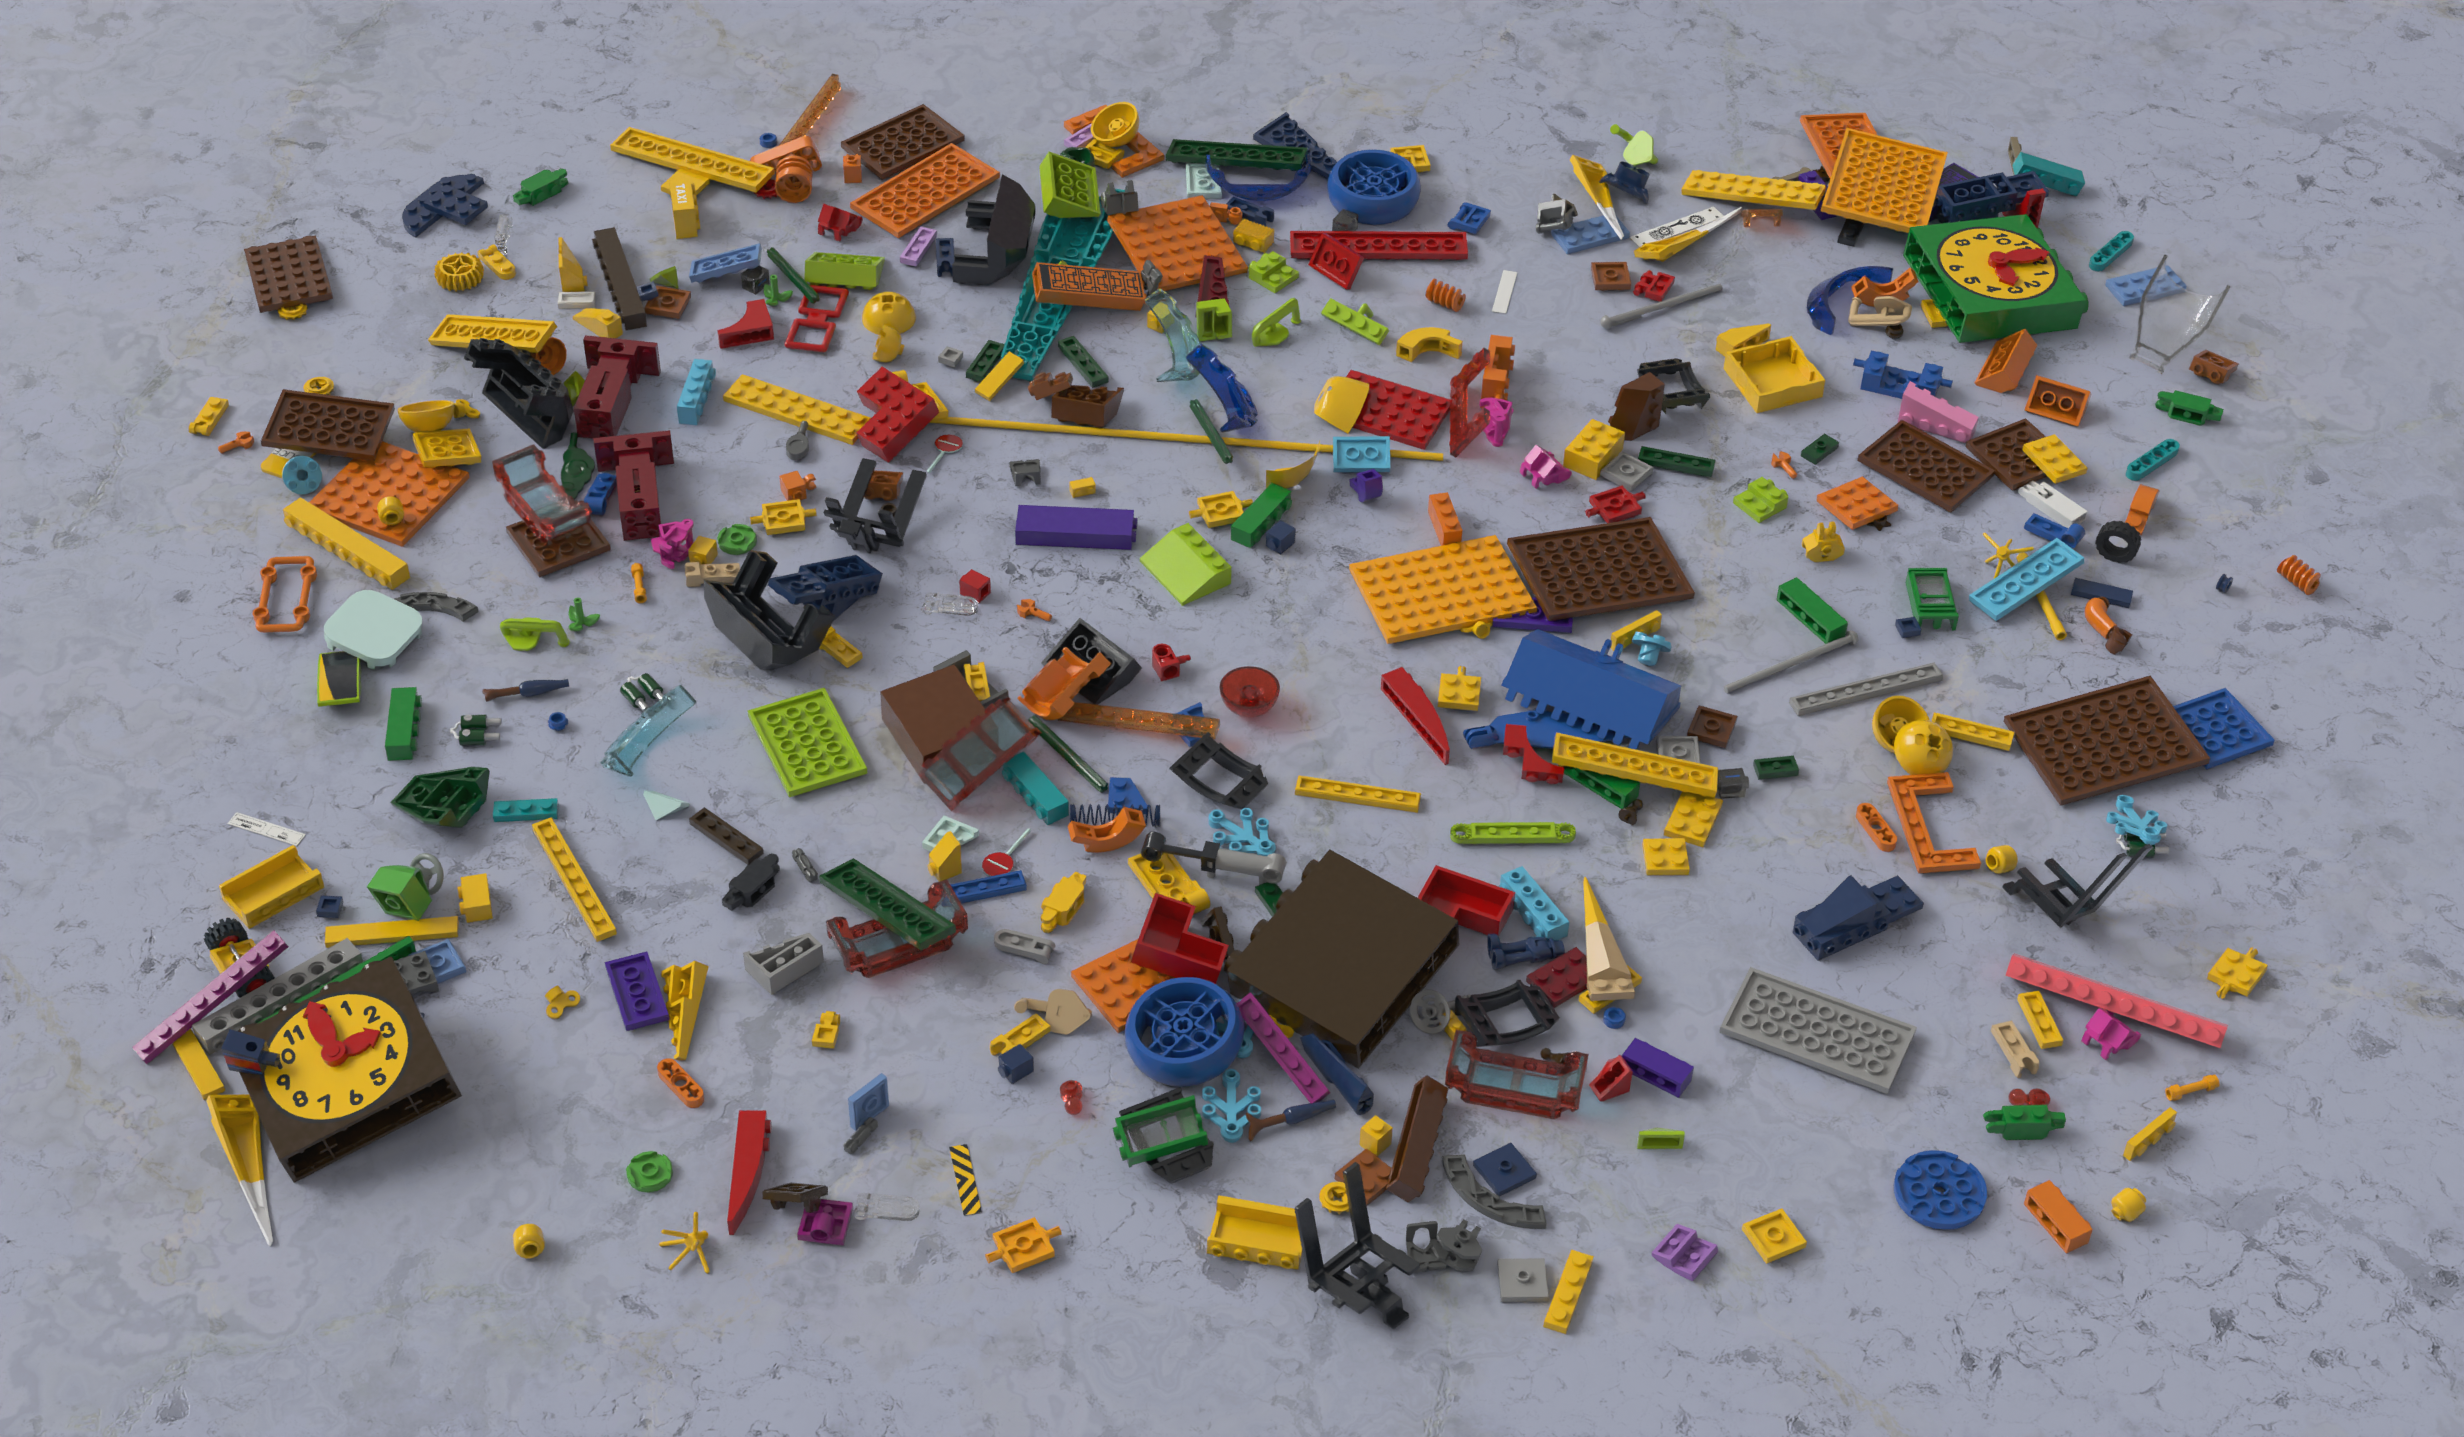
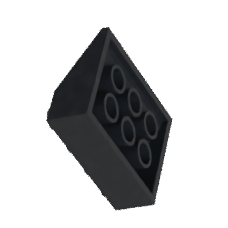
M1081 618L1075 622L1041 662L1045 666L1053 659L1058 661L1064 655L1062 650L1065 647L1087 663H1090L1101 652L1111 663L1110 666L1099 677L1090 679L1079 691L1082 696L1095 706L1128 685L1142 669L1133 657Z

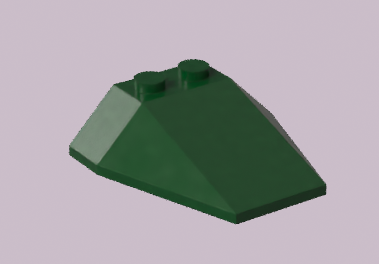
M467 767L415 775L390 803L392 806L424 824L462 828L486 802L490 771L488 768Z

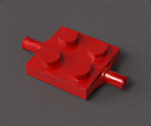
M1622 485L1591 495L1589 502L1594 508L1587 509L1585 513L1588 518L1598 514L1606 523L1619 522L1640 515L1642 507L1637 501L1645 499L1646 496L1643 491L1632 494Z

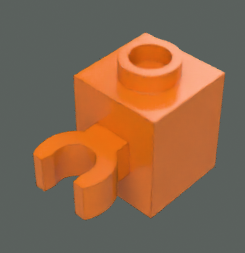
M846 154V156H843L844 183H862L861 155Z
M798 471L779 476L780 489L787 501L807 499L806 489L813 490L816 488L814 483L816 478L813 474H808L803 479Z

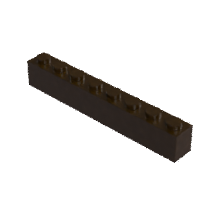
M615 227L594 231L592 245L595 249L597 260H599L600 268L603 270L604 280L607 282L612 302H615V311L621 317V323L624 325L625 331L647 327L645 310Z

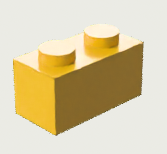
M1092 477L1070 481L1069 491L1073 498L1095 494L1096 484Z
M1450 1010L1449 1023L1443 1030L1453 1042H1456L1466 1037V1027L1454 1012Z

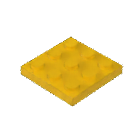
M470 428L413 433V441L423 467H452L460 464L473 465L481 463V454Z

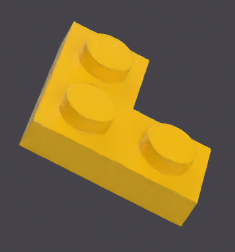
M1424 145L1390 148V152L1407 159L1417 172L1430 171L1431 165Z

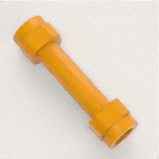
M634 563L631 566L632 577L635 580L634 597L637 603H644L647 600L646 589L643 588V566L640 563Z
M2216 1075L2203 1076L2201 1081L2180 1087L2178 1084L2171 1085L2165 1089V1094L2169 1101H2176L2181 1099L2182 1095L2202 1089H2206V1091L2214 1090L2219 1087L2220 1083Z

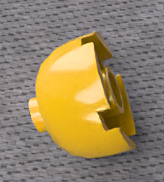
M883 325L876 341L875 347L877 351L876 353L873 352V360L887 363L895 360L897 355L902 354L904 345L901 344L902 338L896 329Z

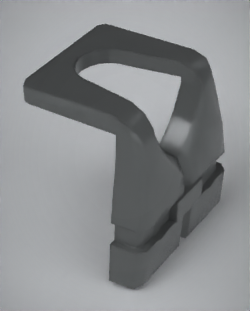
M1146 260L1141 271L1144 290H1148V296L1152 300H1166L1167 297L1163 292L1155 294L1163 275L1158 269H1155V265L1150 260Z
M1039 459L1026 460L1025 462L1022 460L1009 462L1015 487L1021 486V482L1026 477L1031 479L1035 485L1041 484Z
M1437 1221L1407 1224V1255L1420 1264V1268L1415 1272L1446 1268L1447 1264L1439 1261L1432 1250V1246L1437 1239ZM1420 1228H1427L1429 1231L1430 1243L1425 1249H1421L1413 1243L1415 1232Z

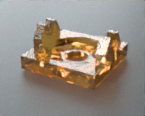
M1742 210L1744 227H1750V217L1773 216L1774 226H1780L1783 210Z

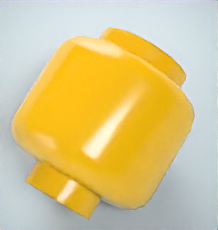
M389 496L381 499L378 503L377 511L382 523L396 525L402 521L404 510L402 502L398 498Z
M1996 846L1990 848L1987 852L1986 865L1992 872L2001 874L2016 868L2018 857L2016 851L2011 846Z
M2124 1188L2112 1198L2111 1205L2113 1209L2111 1212L2120 1221L2123 1219L2127 1222H2132L2145 1211L2146 1198L2136 1188Z
M524 1224L513 1233V1245L517 1255L529 1259L537 1257L542 1253L545 1241L540 1227L535 1224Z

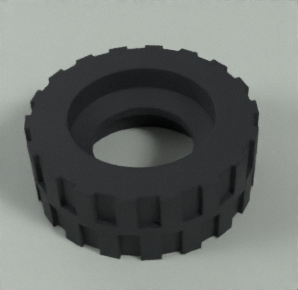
M2114 520L2107 522L2101 527L2095 544L2099 554L2104 556L2105 559L2112 562L2127 563L2136 556L2142 539L2135 527L2129 525V523ZM2111 536L2120 537L2128 545L2125 548L2115 546L2109 541V538Z

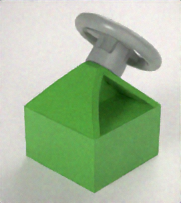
M422 853L412 860L410 866L391 865L380 867L367 885V888L386 914L419 921L432 902L430 895L438 892L442 886L444 879L443 868L435 856L429 853ZM429 860L434 864V867L430 869L424 868L420 861ZM437 873L436 884L429 889V880L432 878V875Z

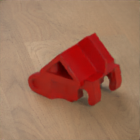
M823 204L818 218V234L824 236L825 230L829 231L832 229L834 230V239L840 242L841 235L848 236L850 232H855L861 226L863 218L839 208Z

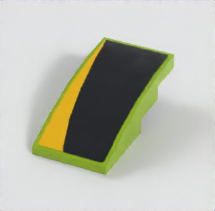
M345 651L319 654L317 673L318 707L360 702L362 688L360 658Z

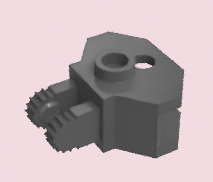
M1465 1219L1456 1227L1441 1228L1437 1233V1239L1432 1246V1250L1439 1261L1458 1271H1473L1482 1253V1248L1476 1239L1481 1228L1476 1226L1472 1232L1466 1229L1468 1221Z

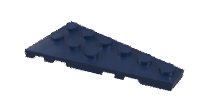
M1287 112L1253 134V140L1262 145L1308 148V155L1303 166L1328 179L1332 168L1337 163L1333 157H1329L1326 154L1325 149L1318 146V143L1304 129L1298 127V123L1295 120L1289 118Z

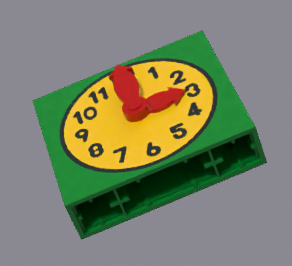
M2027 214L1910 227L1903 256L1909 266L1915 271L1918 280L1933 300L1936 308L1939 309L1943 319L1946 320L1947 325L1959 343L2005 338L2023 329H2026L2029 334L2078 329L2081 316L2087 312L2089 307L2088 297L2085 292H2080L2073 281L2072 273L2064 269L2059 261L2056 250L2048 246L2044 240L2042 230L2039 227H2035Z

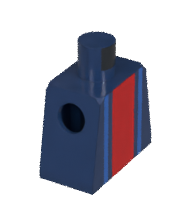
M231 1029L221 1048L230 1071L262 1075L267 1065L277 1067L280 1061V1054L270 1052L264 1039Z

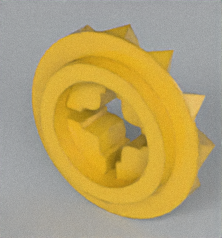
M307 304L288 308L282 307L278 309V314L286 320L301 318L302 315H306V310H308Z
M314 377L304 384L303 389L304 392L330 395V392L334 391V383L327 377Z
M1331 1182L1321 1189L1319 1201L1322 1204V1208H1327L1329 1213L1332 1211L1338 1212L1339 1215L1342 1211L1349 1212L1345 1183ZM1334 1196H1336L1337 1198L1342 1197V1202H1339L1338 1200L1333 1201Z

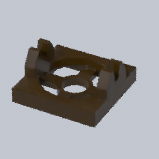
M790 1182L762 1191L763 1199L770 1200L774 1210L785 1208L787 1202H803L806 1212L813 1213V1211L819 1210L821 1197L828 1195V1187L826 1185Z

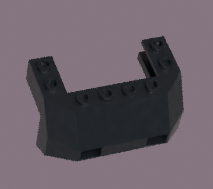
M1002 174L996 202L968 200L966 228L989 229L987 236L988 257L955 254V260L952 264L953 282L990 285L1010 275L1026 258L1036 208L1035 203L1016 181Z
M471 339L464 359L472 361L473 368L490 369L482 394L542 449L561 441L574 412L568 388L561 383L562 381L553 376L551 371L544 368L541 362L534 359L527 350L518 349L500 339Z
M750 550L733 583L704 580V599L715 626L760 670L771 671L791 665L816 652L836 616L824 605L817 609L813 604H807L794 628L761 597L778 562L767 552Z

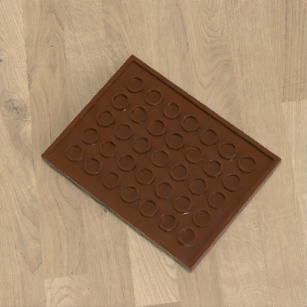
M1651 517L1511 537L1507 540L1511 553L1548 621L1694 599V590Z
M2151 675L2004 716L2003 722L2010 731L2014 732V738L2060 806L2209 764L2210 761L2206 751Z

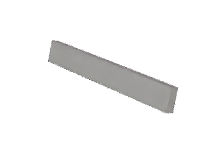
M1934 662L1791 697L1789 704L1797 716L1943 681L1944 675Z

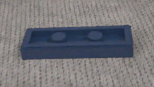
M2075 577L2071 595L2086 599L2102 596L2106 597L2112 605L2129 608L2133 590Z

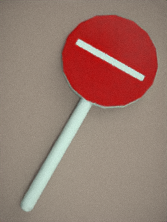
M950 434L939 436L935 440V447L941 453L927 470V473H931L945 453L959 451L963 446L962 439Z
M1028 828L1007 853L995 852L985 857L982 862L984 873L988 876H995L1011 872L1014 863L1010 855L1031 832V829Z

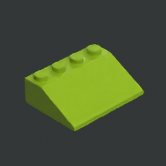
M1048 151L1039 166L1044 213L1058 218L1099 217L1101 213L1096 168Z
M814 252L805 260L804 280L809 282V285L819 286L820 283H824L828 287L845 285V288L863 286V289L872 290L879 284L885 257Z
M1189 523L1172 529L1139 558V561L1182 606L1231 584L1232 567Z

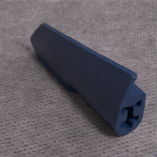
M1314 1034L1300 1037L1304 1051L1324 1078L1336 1086L1357 1115L1367 1113L1373 1106L1374 1093L1362 1078H1359L1345 1065V1060L1334 1045L1327 1040L1320 1041Z

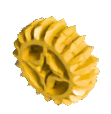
M463 252L453 255L448 254L447 257H442V260L437 261L434 269L438 285L442 286L443 289L447 288L448 291L455 290V292L458 290L464 291V289L470 290L471 287H476L477 284L481 283L484 275V268L480 258H476V255H470V253L464 254Z

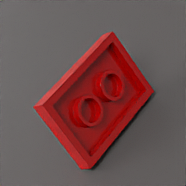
M1322 233L1308 265L1343 288L1350 290L1364 257L1327 233Z

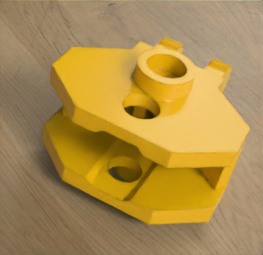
M1834 521L1829 522L1828 528H1825L1822 522L1817 523V528L1813 529L1811 534L1802 539L1801 545L1806 549V558L1813 562L1834 561L1844 555L1845 547L1840 535L1836 534V524Z

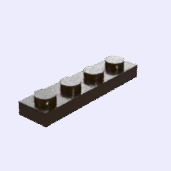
M705 807L689 818L691 826L747 865L764 854L763 847Z

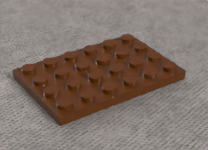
M922 104L841 141V148L850 155H861V164L882 180L915 165L951 143L957 145L965 141V135L926 105Z
M316 235L294 240L288 239L278 243H268L262 246H251L244 249L260 313L278 310L282 307L288 308L299 306L300 304L304 305L333 299Z
M283 389L262 436L261 445L263 447L375 461L395 406L394 403Z
M1900 420L1862 451L1857 459L1862 464L1949 512L1954 511L1988 482L1995 473V470L1904 420Z

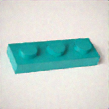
M558 798L494 801V822L545 820L551 817L552 819H558Z

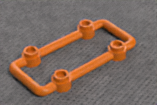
M309 556L270 558L266 567L260 571L263 586L259 607L255 608L252 612L256 622L255 627L259 632L263 633L299 631L310 618V611L307 607L311 583L317 578L314 559ZM306 564L300 569L303 585L299 606L293 610L296 623L264 625L270 619L267 604L271 584L277 579V571L274 566Z

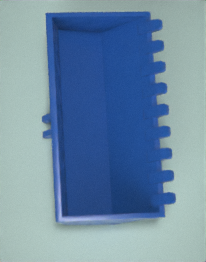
M1539 629L1522 638L1507 676L1501 686L1509 689L1505 697L1507 701L1513 702L1517 693L1523 694L1524 696L1520 704L1522 707L1528 708L1533 699L1538 700L1537 713L1544 714L1548 705L1555 708L1551 715L1552 719L1559 720L1563 711L1570 714L1566 722L1567 725L1573 727L1579 717L1583 718L1585 722L1582 726V731L1589 733L1594 723L1600 725L1597 734L1599 738L1605 739L1609 730L1616 732L1613 739L1614 744L1621 745L1624 737L1627 736L1632 738L1628 748L1635 750L1638 749L1640 742L1649 745L1679 710L1681 704L1679 702L1681 685L1623 663L1622 660H1619L1623 650L1622 644H1617L1612 656L1607 655L1611 648L1612 640L1607 639L1601 652H1595Z

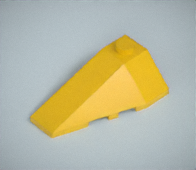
M558 237V260L562 291L585 292L584 286H588L587 275L583 276L582 267L564 239Z

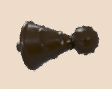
M1635 799L1632 802V806L1619 810L1620 820L1630 825H1635L1638 810L1643 808L1642 800Z
M1544 1048L1540 1053L1543 1060L1550 1059L1561 1073L1566 1072L1572 1066V1054L1570 1052L1551 1053L1549 1048Z

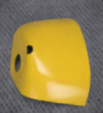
M1342 376L1331 377L1326 381L1315 402L1314 413L1348 434L1363 407L1369 391V384Z
M1320 440L1314 456L1296 467L1281 468L1274 471L1266 470V488L1271 483L1287 489L1298 485L1306 478L1316 461L1320 449Z

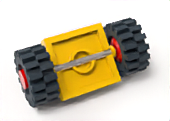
M226 918V921L220 919L218 924L214 922L212 924L214 927H209L207 929L209 933L205 932L204 942L210 950V958L220 974L256 945L252 939H248L243 926L234 918L232 920ZM266 965L235 991L239 998L275 979L269 969V965Z

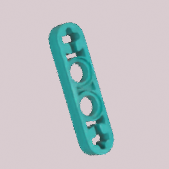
M2129 231L2119 232L2091 256L2089 268L2097 272L2103 271L2132 246L2134 240L2133 233Z
M2174 439L2164 440L2127 466L2126 477L2133 481L2141 480L2174 458L2179 451V442Z

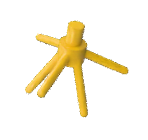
M1983 533V536L1997 549L1995 555L1985 560V563H1989L1997 558L1999 559L1994 579L1999 576L2003 561H2007L2011 567L2015 565L2010 559V554L2034 550V547L2009 550L2012 539H2009L2005 546L2000 547L1990 536Z
M698 1212L693 1214V1232L683 1233L665 1229L661 1231L662 1234L682 1237L684 1239L660 1242L659 1246L684 1243L687 1246L669 1266V1270H673L690 1250L695 1251L697 1249L705 1272L707 1274L710 1272L701 1248L704 1240L709 1235L705 1230L698 1231Z

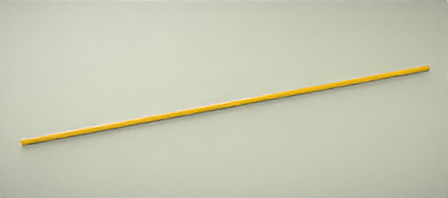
M947 417L929 422L1212 444L1208 436L959 417ZM1222 437L1226 445L1302 451H1316L1318 444ZM1320 444L1319 452L1333 453V445ZM1390 450V457L1443 461V453Z

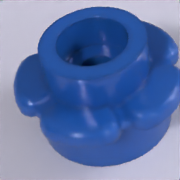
M561 712L552 713L549 716L548 726L552 730H563L565 725H568V719Z

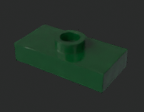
M1824 433L1801 451V457L1816 465L1839 447V442Z
M1794 755L1754 759L1753 762L1758 780L1798 776L1799 768Z

